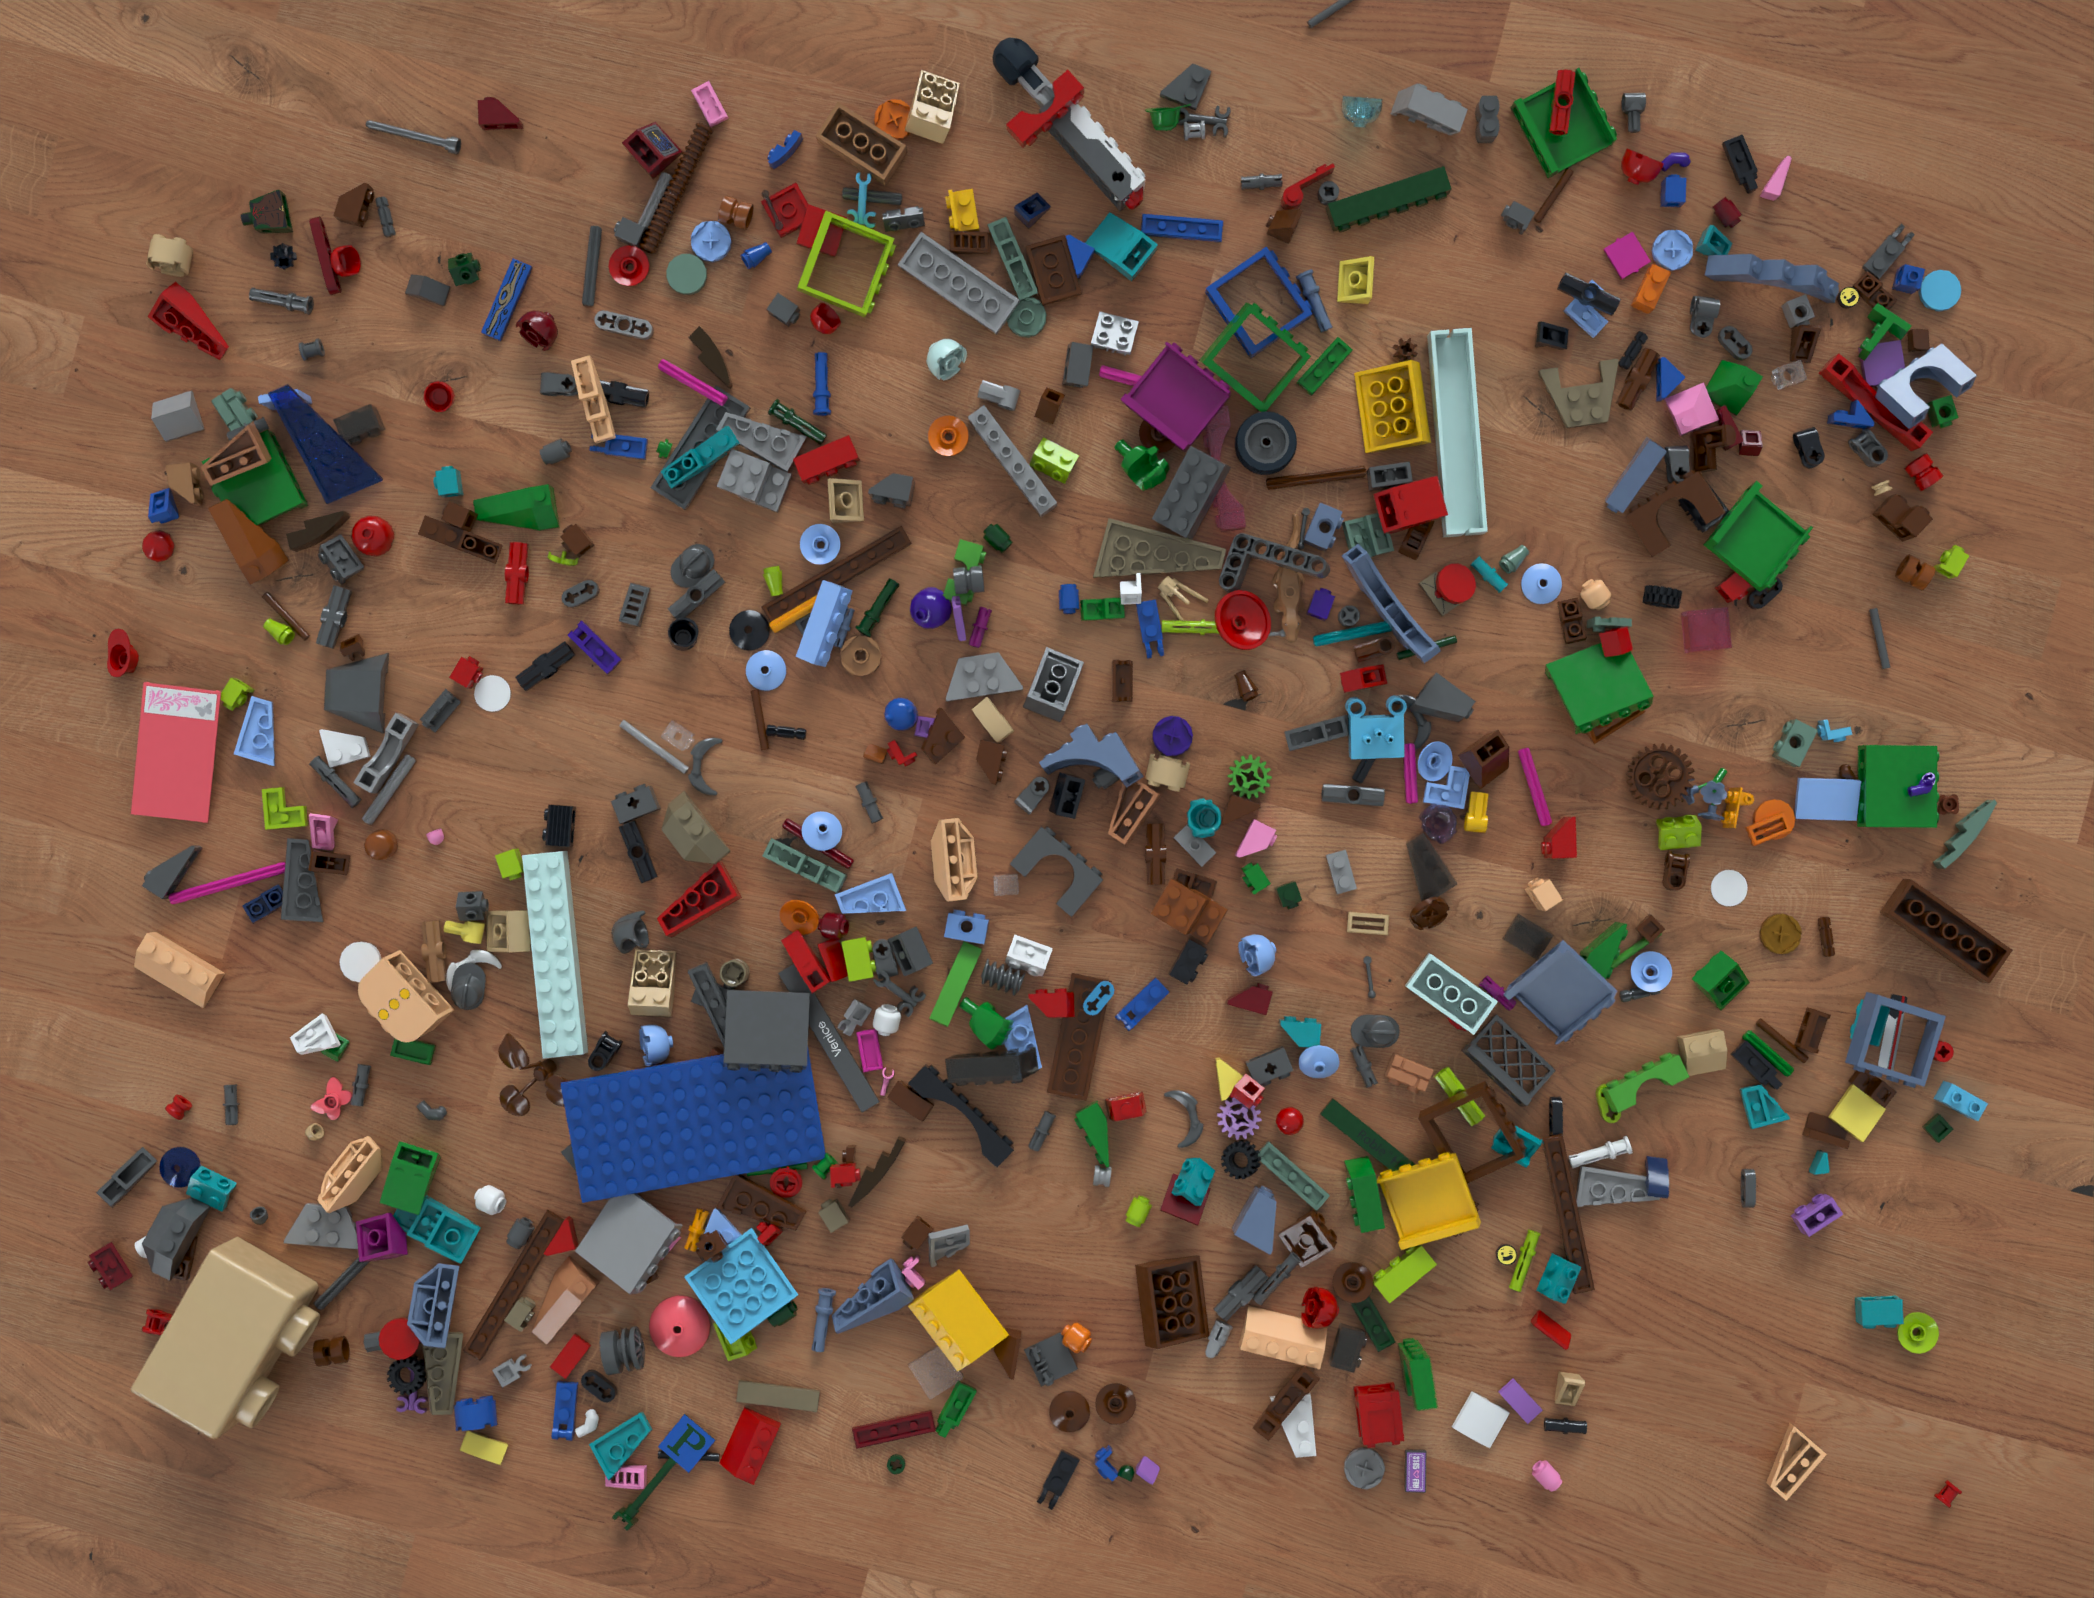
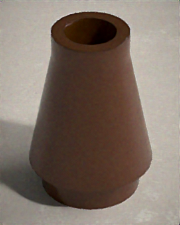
M1245 670L1234 675L1239 696L1244 702L1259 696L1258 688Z

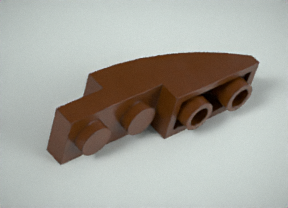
M426 515L418 532V535L494 564L497 563L503 547L502 544Z

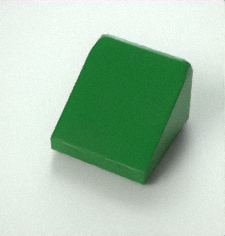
M336 1034L341 1045L322 1050L321 1053L339 1062L350 1041Z

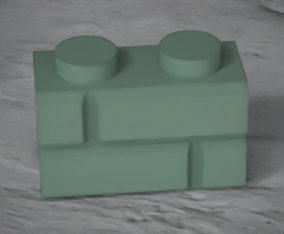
M229 388L211 401L230 431L244 426L243 423L249 424L252 421H256L255 419L258 418L252 408L248 409L244 403L247 399L241 391L237 392Z

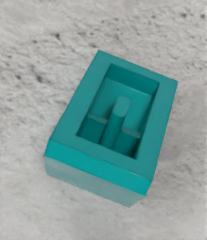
M1710 225L1702 232L1695 251L1707 256L1728 255L1733 243L1714 225Z

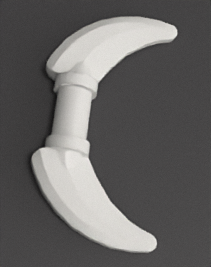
M471 950L470 955L466 959L450 964L446 973V983L449 991L451 992L455 970L460 965L483 962L492 964L500 969L502 968L500 961L493 954L485 950Z

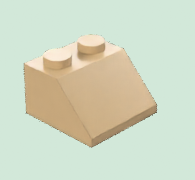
M528 910L486 911L488 952L530 951L531 938Z
M1713 1029L1677 1036L1681 1060L1689 1076L1726 1069L1727 1046L1723 1030Z

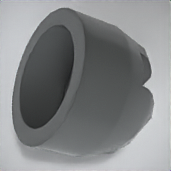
M256 1207L250 1212V1218L255 1224L262 1225L268 1219V1213L264 1207Z

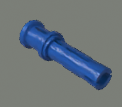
M825 352L815 353L816 387L813 393V398H815L813 414L817 416L831 415V410H829L831 393L828 391V354Z

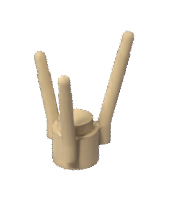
M1167 576L1158 586V589L1162 591L1159 595L1165 599L1179 621L1183 620L1168 595L1172 597L1175 594L1189 605L1190 601L1178 591L1181 588L1202 601L1208 602V599L1183 585L1175 578L1172 580Z

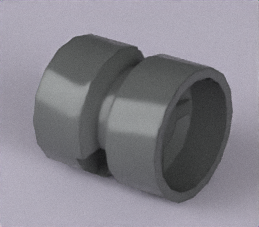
M982 565L970 567L969 571L965 567L953 568L956 595L967 594L970 589L973 593L985 592Z

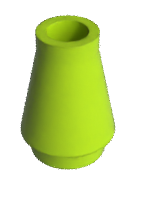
M780 567L764 568V574L762 575L771 596L783 594L782 570H780Z
M271 618L266 620L263 628L279 644L288 645L295 637L292 627L276 622Z

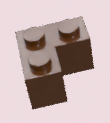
M1897 494L1889 496L1872 514L1902 542L1917 537L1933 520L1926 508L1919 505L1910 507L1907 505V500Z

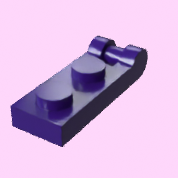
M581 620L577 624L578 627L571 631L568 636L606 674H609L622 659ZM585 632L588 636L582 641L580 636Z

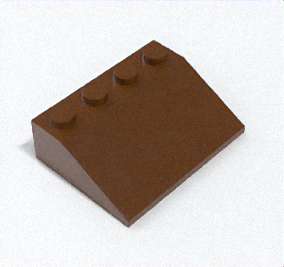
M1199 1255L1157 1260L1135 1265L1145 1346L1161 1349L1209 1337Z

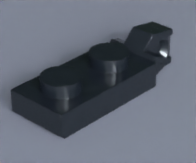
M1740 135L1724 141L1722 146L1739 185L1743 184L1747 194L1754 192L1758 188L1755 181L1758 178V170L1744 136Z
M1744 1040L1730 1054L1764 1086L1768 1083L1773 1089L1778 1090L1783 1085L1775 1077L1777 1074L1776 1069L1748 1041Z

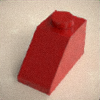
M1383 664L1340 673L1344 693L1388 684Z

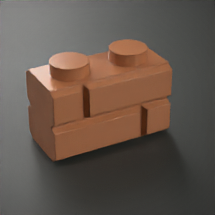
M1393 1053L1384 1076L1389 1078V1083L1399 1086L1400 1083L1407 1085V1090L1418 1094L1419 1090L1422 1092L1426 1091L1433 1069Z

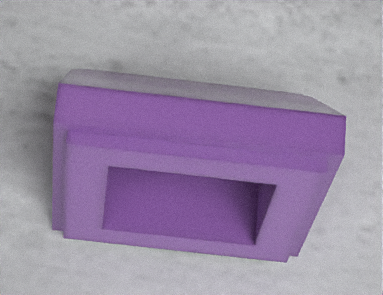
M918 716L914 736L927 738L930 725H933L935 719Z
M1146 1456L1135 1467L1136 1474L1153 1485L1160 1467Z

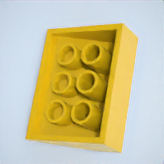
M1408 360L1354 373L1365 453L1431 443L1420 362Z
M960 1270L955 1271L919 1294L908 1306L957 1372L974 1362L1009 1335Z

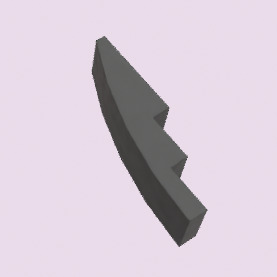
M1348 714L1285 731L1289 751L1348 736Z

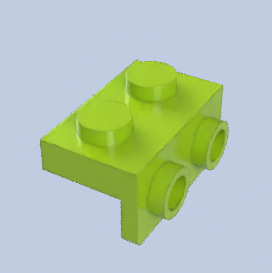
M1043 437L1029 465L1037 471L1052 477L1054 480L1065 484L1079 455Z
M1684 815L1673 818L1664 817L1663 819L1656 820V825L1659 828L1658 847L1660 851L1701 846L1702 825L1696 815Z

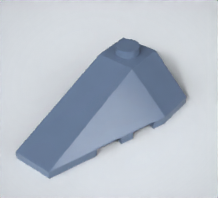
M889 1259L870 1273L872 1275L865 1284L861 1283L858 1287L859 1291L852 1298H847L832 1315L837 1334L895 1312L914 1300L910 1285L905 1281V1276L893 1259Z

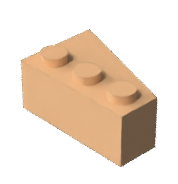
M1789 1423L1766 1483L1787 1501L1827 1454Z

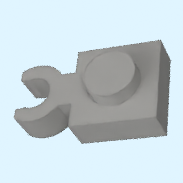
M526 1354L521 1355L516 1360V1363L511 1358L492 1370L502 1388L520 1378L522 1375L519 1371H527L531 1368V1363L527 1366L521 1363L527 1357Z

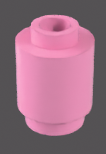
M1538 1461L1533 1465L1532 1475L1546 1490L1553 1492L1562 1484L1560 1474L1548 1461Z

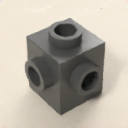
M483 891L458 892L456 911L459 921L484 920L485 912L489 910L488 899H485Z

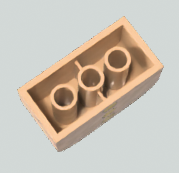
M401 950L383 957L361 979L358 986L359 998L368 1009V1013L381 1023L382 1028L402 1042H412L433 1031L454 1011V1008L431 983H428L423 974Z

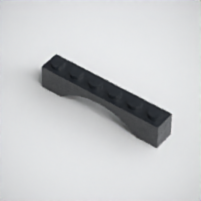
M925 1064L908 1084L923 1098L944 1101L961 1111L972 1123L978 1134L982 1154L997 1168L1014 1151L1012 1146L1014 1142L1007 1135L1002 1136L997 1132L999 1128L992 1121L988 1123L983 1118L984 1114L977 1107L973 1109L968 1104L969 1099L964 1094L960 1093L958 1095L953 1090L955 1086L948 1079L943 1080L939 1076L940 1072L933 1065L928 1066Z

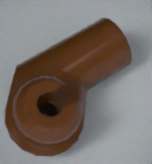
M1843 764L1839 767L1841 779L1858 780V775L1853 773L1850 765Z

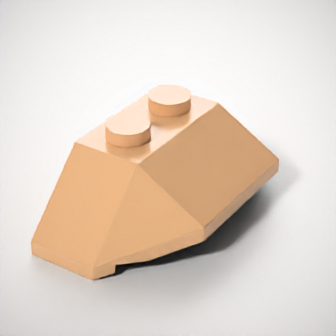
M959 818L939 820L931 839L934 882L946 901L965 900L978 878L974 837L961 823Z
M366 1136L350 1142L326 1172L321 1186V1194H319L317 1201L327 1213H332L356 1202L382 1170L381 1149L371 1137Z

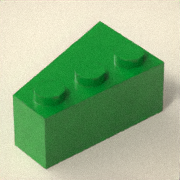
M1369 1157L1345 1160L1348 1176L1346 1183L1352 1195L1349 1196L1351 1208L1355 1209V1214H1352L1354 1225L1359 1226L1361 1233L1384 1229L1385 1224L1376 1174Z

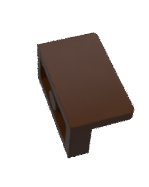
M1809 1112L1802 1135L1848 1149L1850 1141L1845 1140L1847 1131L1830 1118Z

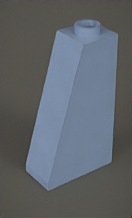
M1646 437L1605 498V502L1608 503L1606 507L1615 513L1618 510L1623 513L1667 451Z

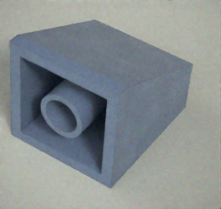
M1263 1185L1260 1188L1255 1186L1232 1226L1234 1235L1269 1255L1273 1251L1277 1203L1270 1189Z

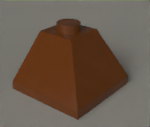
M1004 1327L1009 1335L994 1346V1352L1009 1379L1014 1380L1022 1330Z

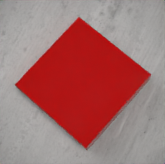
M797 182L761 201L780 238L801 228L808 203Z
M808 204L797 239V245L812 249L825 211L827 210ZM830 223L819 252L835 257L843 228Z

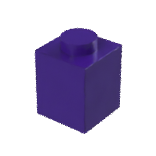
M1324 588L1315 590L1306 614L1323 621L1327 620L1335 596L1331 595V591Z

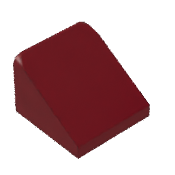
M1740 430L1744 440L1739 444V455L1759 456L1763 448L1761 431Z

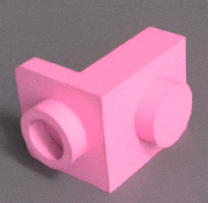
M917 1255L915 1258L910 1256L902 1264L904 1266L902 1273L907 1277L905 1281L912 1288L916 1287L919 1290L926 1280L913 1268L920 1260V1257Z

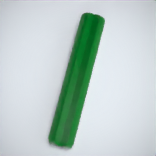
M1750 1030L1744 1033L1742 1038L1748 1041L1784 1076L1788 1077L1793 1073L1794 1068Z

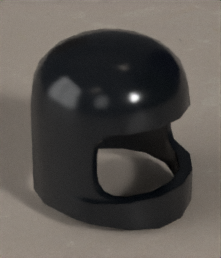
M679 618L671 623L668 629V638L672 647L680 651H687L697 643L699 631L698 626L690 618Z

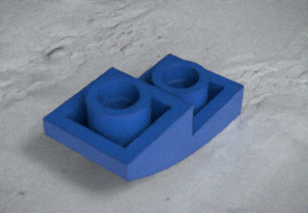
M793 130L791 135L788 134L784 142L785 148L777 144L775 149L772 148L767 159L771 168L779 167L793 155L803 140L800 132Z

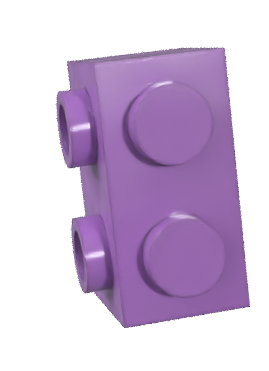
M1825 1193L1814 1196L1811 1199V1203L1806 1206H1799L1794 1210L1795 1213L1791 1215L1801 1233L1808 1237L1843 1215L1834 1199Z

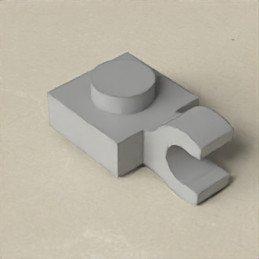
M854 999L844 1014L846 1020H842L839 1023L838 1029L850 1036L857 1024L862 1026L872 1009L868 1005Z

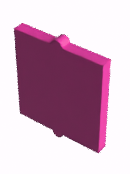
M1633 232L1621 239L1617 238L1613 244L1603 249L1621 280L1632 273H1637L1640 268L1651 262Z

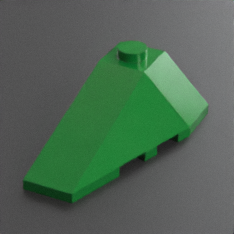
M549 484L473 500L475 513L478 514L477 521L539 531L560 528L554 488Z

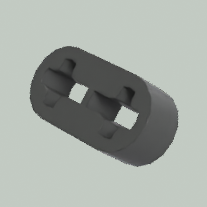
M1726 326L1719 331L1717 336L1719 343L1736 360H1745L1752 354L1751 344L1736 328ZM1730 332L1732 334L1730 336L1731 339L1725 340V333ZM1744 346L1746 350L1740 355L1738 347L1742 348Z
M585 580L565 590L562 594V602L570 608L588 602L598 596L600 591L599 585L592 580ZM588 584L594 586L592 594L588 592L582 594L587 589ZM568 594H579L580 596L574 598L575 602L572 603L570 601L567 602Z
M1754 1169L1741 1170V1204L1743 1208H1754L1756 1204V1174Z

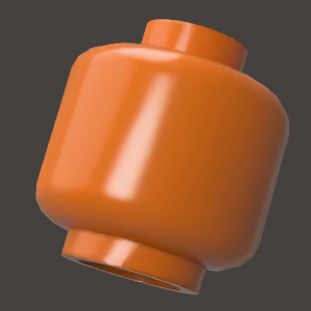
M1077 1322L1071 1326L1067 1324L1061 1333L1064 1336L1062 1344L1076 1354L1081 1351L1084 1353L1093 1340L1090 1338L1091 1332Z

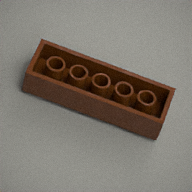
M1902 879L1880 911L1887 918L1982 983L1990 984L2013 951L1912 879Z

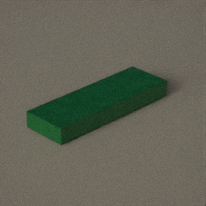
M1370 1296L1362 1302L1350 1303L1378 1352L1396 1343Z

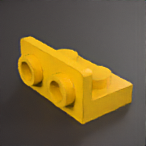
M952 189L948 190L949 196H946L945 199L947 209L951 208L952 216H949L950 229L955 228V231L968 232L979 231L973 189L953 192Z

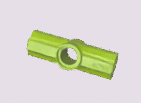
M1448 1066L1434 1076L1448 1097L1454 1096L1459 1091L1466 1090ZM1474 1100L1457 1107L1471 1127L1485 1117Z

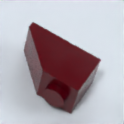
M485 97L484 100H478V125L483 130L523 129V124L519 118L498 99Z
M1257 983V986L1251 985L1226 1000V1004L1267 1015L1273 991L1268 990V985Z

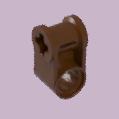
M1667 851L1662 880L1663 886L1667 890H1680L1685 886L1690 863L1689 854L1680 855ZM1672 876L1678 879L1676 887H1673L1670 883Z

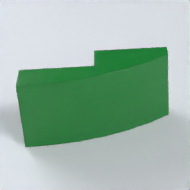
M1121 598L1080 600L1081 621L1125 618L1124 604H1121Z

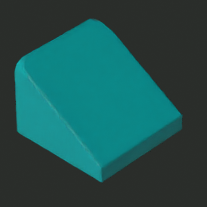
M1817 1150L1809 1168V1173L1814 1175L1829 1173L1828 1153Z

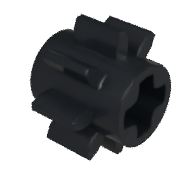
M282 243L277 247L273 246L270 259L274 261L275 267L278 266L285 270L290 266L294 267L293 260H297V255L293 252V246Z

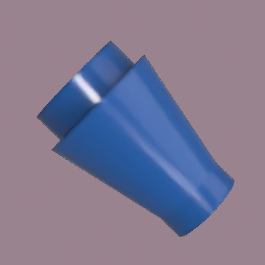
M765 242L744 250V253L740 256L746 267L750 269L752 267L755 268L772 253V250Z

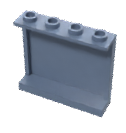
M1562 940L1511 982L1503 995L1508 1000L1515 996L1558 1036L1555 1042L1558 1045L1563 1040L1567 1042L1573 1036L1574 1031L1582 1030L1589 1019H1596L1603 1008L1608 1009L1615 1002L1614 997L1617 990Z

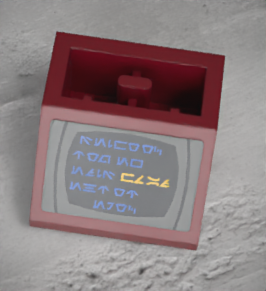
M656 122L637 129L622 142L625 149L652 179L657 177L683 153Z

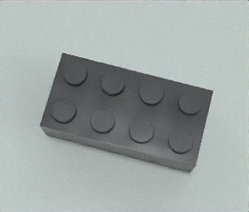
M1190 446L1152 519L1179 535L1193 540L1231 467Z

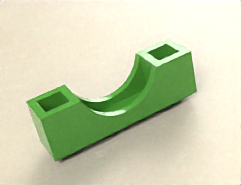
M1670 1052L1665 1053L1659 1057L1660 1060L1657 1062L1645 1063L1641 1066V1070L1627 1072L1624 1074L1625 1078L1619 1081L1615 1079L1606 1083L1607 1087L1601 1090L1611 1111L1619 1113L1635 1105L1638 1088L1648 1079L1656 1078L1664 1085L1673 1086L1688 1078L1689 1075L1680 1056Z

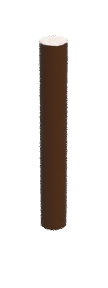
M1567 168L1533 218L1534 221L1541 223L1574 173L1572 169Z
M269 592L263 594L262 598L304 641L310 637V634Z
M759 689L751 690L761 751L768 750L769 745Z
M1760 1018L1756 1022L1758 1027L1802 1063L1808 1060L1809 1057L1763 1019Z

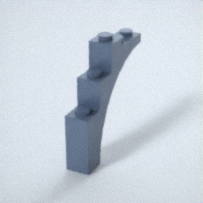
M1753 254L1708 255L1705 276L1713 281L1746 282L1775 286L1808 294L1826 303H1835L1836 296L1839 293V283L1828 277L1827 271L1818 265H1793L1785 259L1761 260Z
M1357 544L1342 555L1359 589L1370 598L1378 615L1389 624L1397 641L1407 650L1410 649L1424 663L1441 651L1439 646L1423 631L1400 603L1374 565L1368 552Z

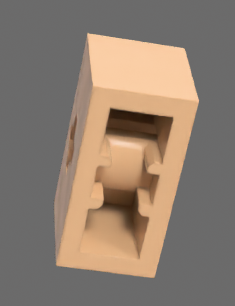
M1537 877L1528 883L1529 887L1525 889L1538 910L1547 911L1563 900L1550 879H1539Z

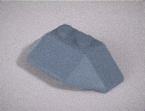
M437 1264L414 1283L407 1325L426 1347L444 1349L446 1347L459 1266Z

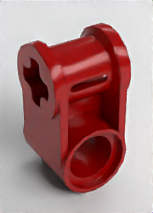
M147 1309V1319L145 1326L142 1327V1331L161 1336L173 1314L158 1309Z

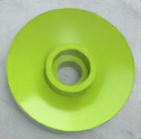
M1910 1313L1903 1318L1904 1324L1898 1325V1340L1906 1350L1912 1353L1928 1352L1938 1341V1326L1935 1320L1925 1313ZM1914 1328H1918V1333L1913 1335Z

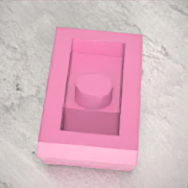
M310 813L312 848L332 851L335 846L333 830L338 819Z

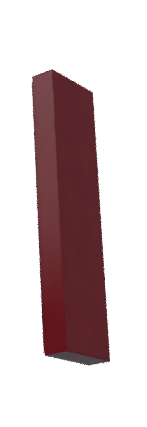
M932 1410L852 1427L856 1449L936 1431Z

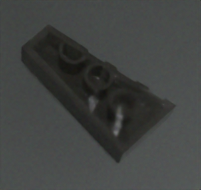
M1028 1047L1023 1052H1019L1018 1048L1001 1052V1054L998 1051L983 1053L981 1056L980 1052L953 1055L945 1059L948 1083H956V1086H964L968 1082H974V1085H983L987 1081H992L993 1084H1002L1011 1080V1083H1021L1024 1078L1039 1071L1036 1047Z

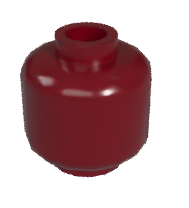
M827 912L819 919L818 930H820L824 938L840 940L848 934L849 921L846 920L843 914Z

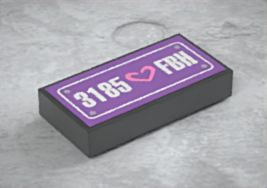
M1405 1450V1492L1426 1493V1450Z

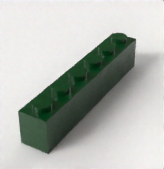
M1443 166L1328 203L1326 212L1333 232L1339 230L1341 233L1351 229L1350 226L1356 224L1358 226L1366 225L1374 218L1382 220L1389 217L1390 213L1396 211L1397 214L1409 210L1408 207L1416 205L1418 208L1427 205L1428 201L1433 199L1436 201L1443 200L1448 197L1447 195L1452 188Z

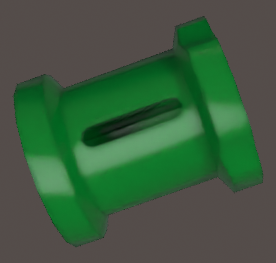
M826 1153L825 1157L817 1165L814 1164L812 1168L825 1180L827 1178L826 1175L830 1172L831 1165L838 1164L833 1156Z

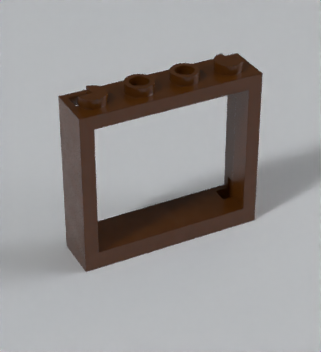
M1486 1081L1420 1111L1418 1118L1439 1155L1446 1152L1454 1154L1434 1118L1476 1098H1483L1513 1151L1468 1172H1465L1461 1166L1467 1184L1525 1158V1149H1527L1524 1145V1140L1518 1138L1514 1123L1511 1120L1508 1121L1504 1106L1501 1103L1498 1104L1494 1089L1492 1090L1491 1087H1488Z

